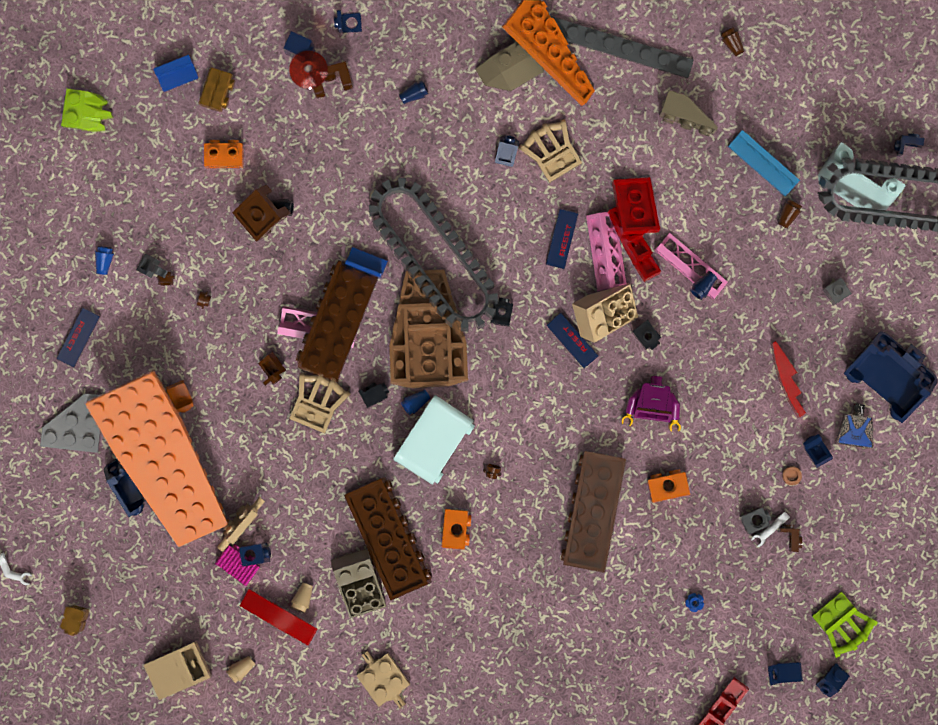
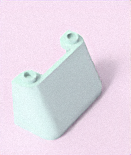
M842 142L835 147L819 171L818 180H820L821 176L830 180L833 173L827 167L832 163L839 167V169L844 168L843 158H851L853 160L854 153L852 149ZM852 173L843 176L837 182L834 193L855 207L887 210L906 185L895 178H890L880 187L864 175Z
M434 395L393 460L433 485L434 482L438 484L444 475L441 471L464 435H470L475 427L472 424L474 420Z

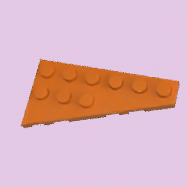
M521 0L502 28L581 106L585 105L595 90L585 72L580 70L576 63L577 58L574 53L571 54L567 47L568 42L555 19L551 18L546 10V3L541 0Z

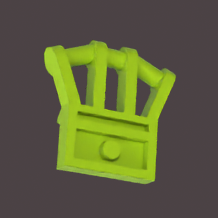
M842 592L838 593L812 615L813 619L828 635L835 658L840 657V654L857 650V646L868 640L873 627L878 624L874 619L857 611ZM852 615L867 621L863 631L850 618ZM845 621L858 635L854 640H851L840 627ZM837 630L847 644L837 647L832 632Z

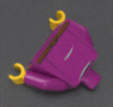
M652 376L651 384L643 383L642 388L636 389L629 397L625 410L627 414L623 416L622 424L625 418H630L631 426L633 423L632 415L634 414V418L670 422L668 428L671 432L673 424L678 425V432L681 430V425L678 423L680 419V403L675 394L671 392L670 387L662 385L663 378L661 376Z

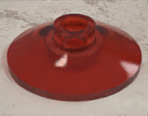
M302 51L292 59L289 72L291 79L297 86L304 89H314L325 81L328 74V66L324 57L315 51ZM308 65L312 67L310 72L305 71V67Z

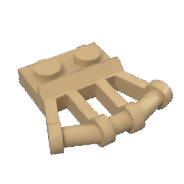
M565 119L560 120L558 123L543 124L539 130L530 132L527 140L518 147L520 151L537 162L549 183L582 164V161L569 142ZM562 130L563 146L559 145L551 131ZM545 134H547L556 149L551 153L547 151L540 139ZM534 142L537 143L542 151L543 158L538 157L529 150Z
M300 373L299 397L289 419L325 434L335 410L351 393L345 391L336 381L319 375ZM305 382H315L309 399H305ZM322 384L328 387L320 405L313 401ZM332 390H334L340 398L331 408H327V402Z

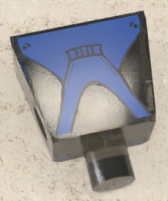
M854 404L852 414H843L835 444L873 449V418L864 416L865 405Z

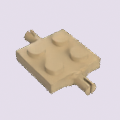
M258 497L253 505L248 503L245 506L242 505L237 510L235 519L233 521L229 520L228 525L223 528L225 536L217 546L219 550L223 552L230 543L234 544L258 515V509L265 502L261 497Z
M368 651L361 656L368 665L357 677L378 707L391 700H394L399 709L406 705L400 697V693L410 685V682L390 654L387 653L375 660Z

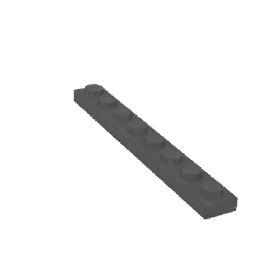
M550 16L555 19L569 43L687 79L689 78L693 59Z

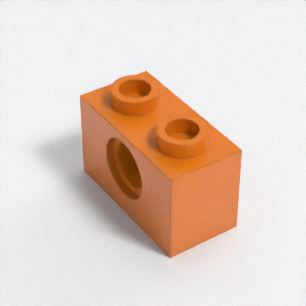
M680 469L669 471L668 476L662 477L661 473L650 475L651 479L647 480L651 503L690 495L686 472L681 473ZM666 480H670L673 483V488L670 491H666L663 488V483Z
M445 509L442 548L465 550V546H469L470 534H466L467 526L471 527L472 515H468V511ZM454 524H460L463 529L462 533L454 535L451 527Z

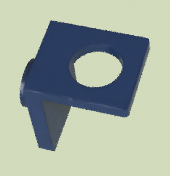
M337 10V16L334 17V27L338 28L339 33L362 32L361 13L342 14L341 10ZM351 17L355 18L358 22L357 26L352 29L346 25L347 19Z
M267 543L239 548L243 567L271 562V550ZM247 550L255 552V559L253 561H248L245 558Z
M801 662L779 663L768 666L770 685L803 681Z

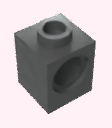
M842 278L823 289L832 305L837 304L852 294Z
M761 507L740 516L746 533L751 534L770 526L769 521L771 517L768 511L763 510ZM754 515L761 517V523L758 526L752 523Z

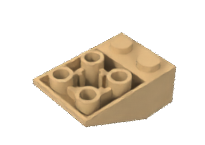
M629 283L587 295L572 304L580 337L594 343L638 318L631 284Z
M197 641L144 665L159 700L212 677Z

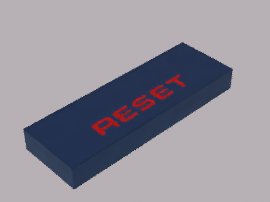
M559 210L546 265L565 269L578 213Z
M82 308L57 360L73 368L75 367L100 316Z
M561 313L546 325L583 368H586L598 357L595 351L580 337V334Z

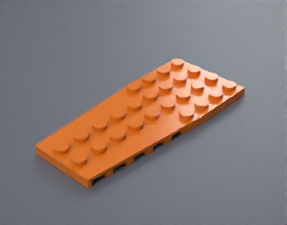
M154 370L85 403L114 455L178 547L228 525L229 520L226 519L222 511L221 502H218L214 494L213 485L211 486L207 479L205 468L203 469L199 462L200 457L197 451H194L192 447V440Z

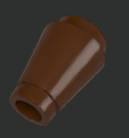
M734 27L720 34L722 42L735 57L745 52L738 30H735Z
M789 199L787 203H784L778 224L788 229L802 212L800 211L802 206Z

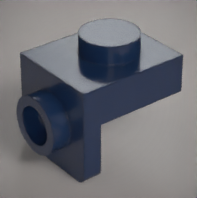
M909 133L908 136L901 135L899 140L896 139L894 151H897V156H902L904 146L921 148L924 146L925 138H920L919 134Z
M913 344L906 348L902 356L916 370L921 366L926 357Z
M820 434L808 437L803 443L804 450L816 468L833 459Z
M835 663L823 679L817 682L816 686L823 694L832 697L840 691L850 676Z

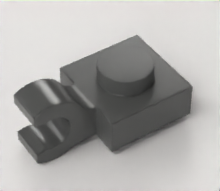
M144 254L136 269L152 278L154 273L165 278L168 272L158 266L159 260L147 254Z

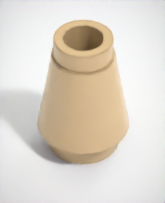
M302 583L291 601V608L305 613L306 609H309L313 586Z
M247 656L229 666L226 673L234 683L241 682L253 666H255V663Z

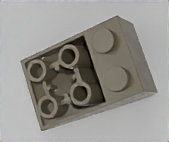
M671 90L668 91L659 116L663 118V122L668 124L676 122L681 124V128L687 130L695 128L702 135H714L718 127L688 96Z
M367 548L331 560L333 573L350 619L386 607Z

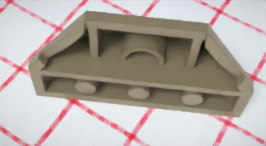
M515 42L490 57L475 70L485 86L513 91L542 74L545 69L521 45Z

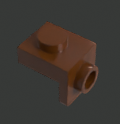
M273 352L258 363L268 376V379L263 382L265 386L269 383L274 385L282 379L280 375L286 371Z
M783 524V528H778V532H789V551L799 552V548H802V536H799V529L794 528V525Z

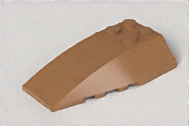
M424 270L453 311L457 313L445 271ZM408 271L405 272L389 345L391 384L408 388L452 386L468 381L467 344L463 331H461L460 321L456 319L452 328L447 325L445 319L451 314L447 311L441 317L437 312V307L443 305L440 301L434 308L429 302V298L436 295L434 291L426 298L422 288L428 286V283L426 282L419 288L415 283V278L412 279Z

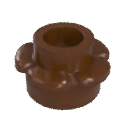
M167 272L165 278L159 275L156 276L158 285H173L175 276L171 275V272Z
M200 291L196 306H200L202 309H204V306L208 307L211 298L208 295V291Z
M486 464L483 472L486 473V477L497 479V476H501V467L494 464Z

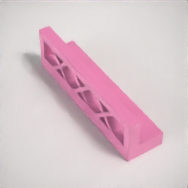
M608 212L586 216L597 291H604L626 284L620 239L611 219L610 227L606 224L605 217H609ZM610 236L613 238V245L609 243ZM612 255L616 257V264L612 262ZM615 274L618 275L620 284H615Z
M671 233L655 249L660 256L692 283L701 278L694 272V266L702 265L705 268L706 274L708 271L714 273L722 284L717 290L713 287L708 293L711 299H715L728 283ZM669 239L676 243V252H671L664 246ZM688 253L691 256V264H685L681 261L679 254Z
M283 306L277 334L303 339L306 332L309 333L311 327L303 319L308 316H316L317 312ZM286 312L294 314L297 320L294 322L285 321Z

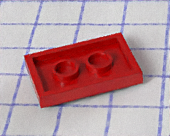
M651 178L613 180L612 186L621 235L659 232L660 225Z

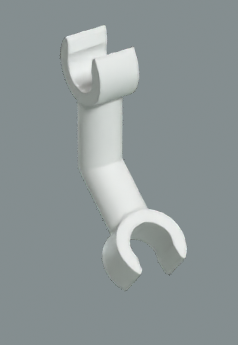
M786 512L778 516L763 532L756 533L752 537V540L756 537L761 539L757 547L762 546L766 538L790 518Z
M4 552L1 553L0 566L4 576L18 580L23 585H29L30 583L25 582L23 577L25 575L32 576V574L29 572L22 574L11 571Z

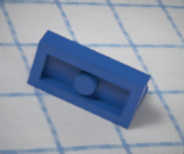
M189 55L153 69L163 92L198 79L197 72Z
M352 247L348 259L345 261L346 266L373 275L379 279L382 278L388 263L387 260Z

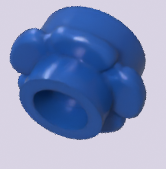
M691 593L688 595L685 605L691 612H697L703 609L704 598L700 594Z

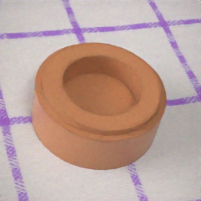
M789 466L784 469L782 478L786 484L796 485L801 481L802 473L797 467Z

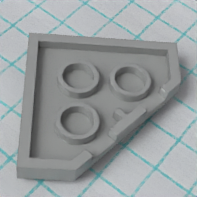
M82 395L42 427L40 447L98 453L101 431L85 403L99 395Z

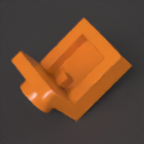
M184 380L166 387V391L178 413L187 412L194 406Z

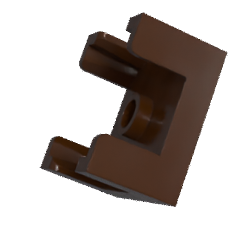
M346 61L308 71L317 99L325 97L322 82H330L336 80L337 77H340L345 91L353 89Z
M267 184L257 188L232 212L256 242L268 236L272 232L271 229L277 223L286 219L291 214L286 207L277 209L266 195L271 193L272 190Z

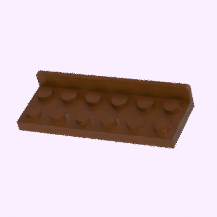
M338 260L337 265L333 264L331 268V280L325 283L323 289L325 295L317 303V315L312 316L309 324L311 330L309 333L306 332L302 342L305 344L303 350H299L296 356L299 369L336 382L340 378L378 281V277L344 266L340 260Z
M584 451V455H580L579 466L582 467L580 474L577 473L575 485H578L577 493L574 492L572 496L574 509L570 511L568 522L571 525L570 531L566 530L564 541L567 542L566 549L562 550L561 560L564 561L563 565L606 572L627 459Z
M383 477L345 494L344 497L387 594L392 601L430 584L433 576L430 569L424 565L423 561L425 558L422 551L416 547L415 543H417L414 533H410L408 529L409 521L407 517L402 515L400 511L401 503L392 493L393 485L391 481Z

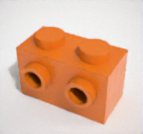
M209 140V143H204V167L244 168L243 143H239V140H228V143H220V140Z

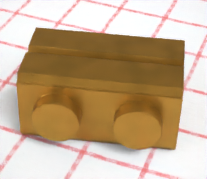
M210 67L199 105L222 112L223 108L226 109L229 103L228 92L233 90L235 84L233 75Z
M76 605L66 607L63 614L65 618H62L60 628L64 630L63 633L75 636L78 635V632L83 631L89 610Z

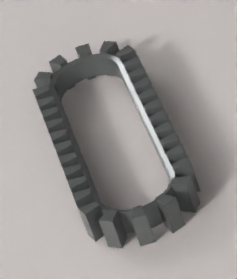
M843 158L844 168L839 169L834 163L827 167L833 173L830 180L823 176L820 177L818 183L823 188H827V191L818 192V197L825 205L824 208L833 217L836 215L842 221L850 222L851 219L853 222L861 223L862 220L866 224H872L873 221L876 225L884 226L885 223L887 226L895 227V225L900 228H906L907 226L910 229H917L918 227L921 230L929 231L930 229L931 231L938 232V216L845 206L838 204L834 198V188L837 182L848 174L855 173L938 184V168L934 170L931 167L923 166L922 168L916 165L911 167L908 164H901L900 166L898 163L892 162L889 165L883 161H878L877 163L875 160H867L866 162L864 159L856 158V162H854L851 158Z
M398 178L399 187L396 188L391 187L389 180L383 182L382 188L385 190V193L381 195L377 190H374L371 195V201L377 202L379 205H369L370 217L376 215L380 217L372 221L374 228L377 232L380 230V236L384 241L390 235L393 236V238L387 240L388 247L391 251L394 249V255L398 260L404 254L407 255V257L401 259V264L407 269L413 263L414 266L408 269L409 275L412 279L415 278V283L419 288L426 282L428 283V286L422 288V292L428 298L434 291L436 295L430 297L429 302L434 308L440 301L443 305L437 307V312L441 317L447 311L451 314L445 319L447 325L452 328L457 319L462 322L461 331L469 332L468 322L475 321L478 330L485 327V322L481 317L485 314L492 320L496 313V309L488 307V303L498 304V293L488 295L487 292L494 288L493 281L489 278L482 284L481 281L487 279V273L483 268L477 274L474 273V271L480 269V264L476 259L469 265L467 264L468 261L473 259L472 253L467 249L461 256L460 252L466 249V245L462 240L455 246L452 244L458 241L459 236L454 230L446 236V233L451 231V225L447 220L444 222V216L440 211L434 217L431 216L437 212V207L433 201L430 203V197L426 192L420 198L416 196L421 192L419 184L414 182L411 190L405 188L406 178ZM403 193L413 198L484 293L486 302L481 312L471 317H464L453 311L383 217L381 208L389 196Z

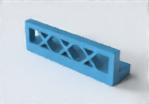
M743 130L728 146L785 197L800 181Z

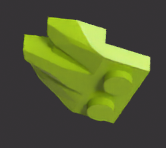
M66 88L61 127L89 132L106 131L105 126L101 124V120L113 118L112 112L103 110V106L107 105L108 101L99 94Z

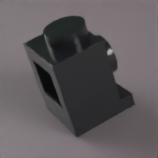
M499 297L498 304L493 306V309H496V313L490 324L509 327L513 304L510 303V299ZM500 308H504L506 310V313L504 315L499 314L498 311Z
M648 320L631 332L645 350L648 348L653 350L660 344L658 340L661 336ZM648 332L652 335L650 340L645 338V333Z
M376 382L367 386V391L363 392L362 389L358 391L367 408L387 399L386 394L389 393L385 383L377 385Z

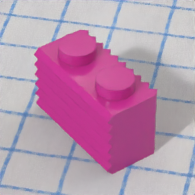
M229 544L215 564L247 586L260 569V566L255 564L243 567L239 551L240 547L236 544L233 546ZM249 555V557L245 556V558L248 561H253L255 559L251 555Z

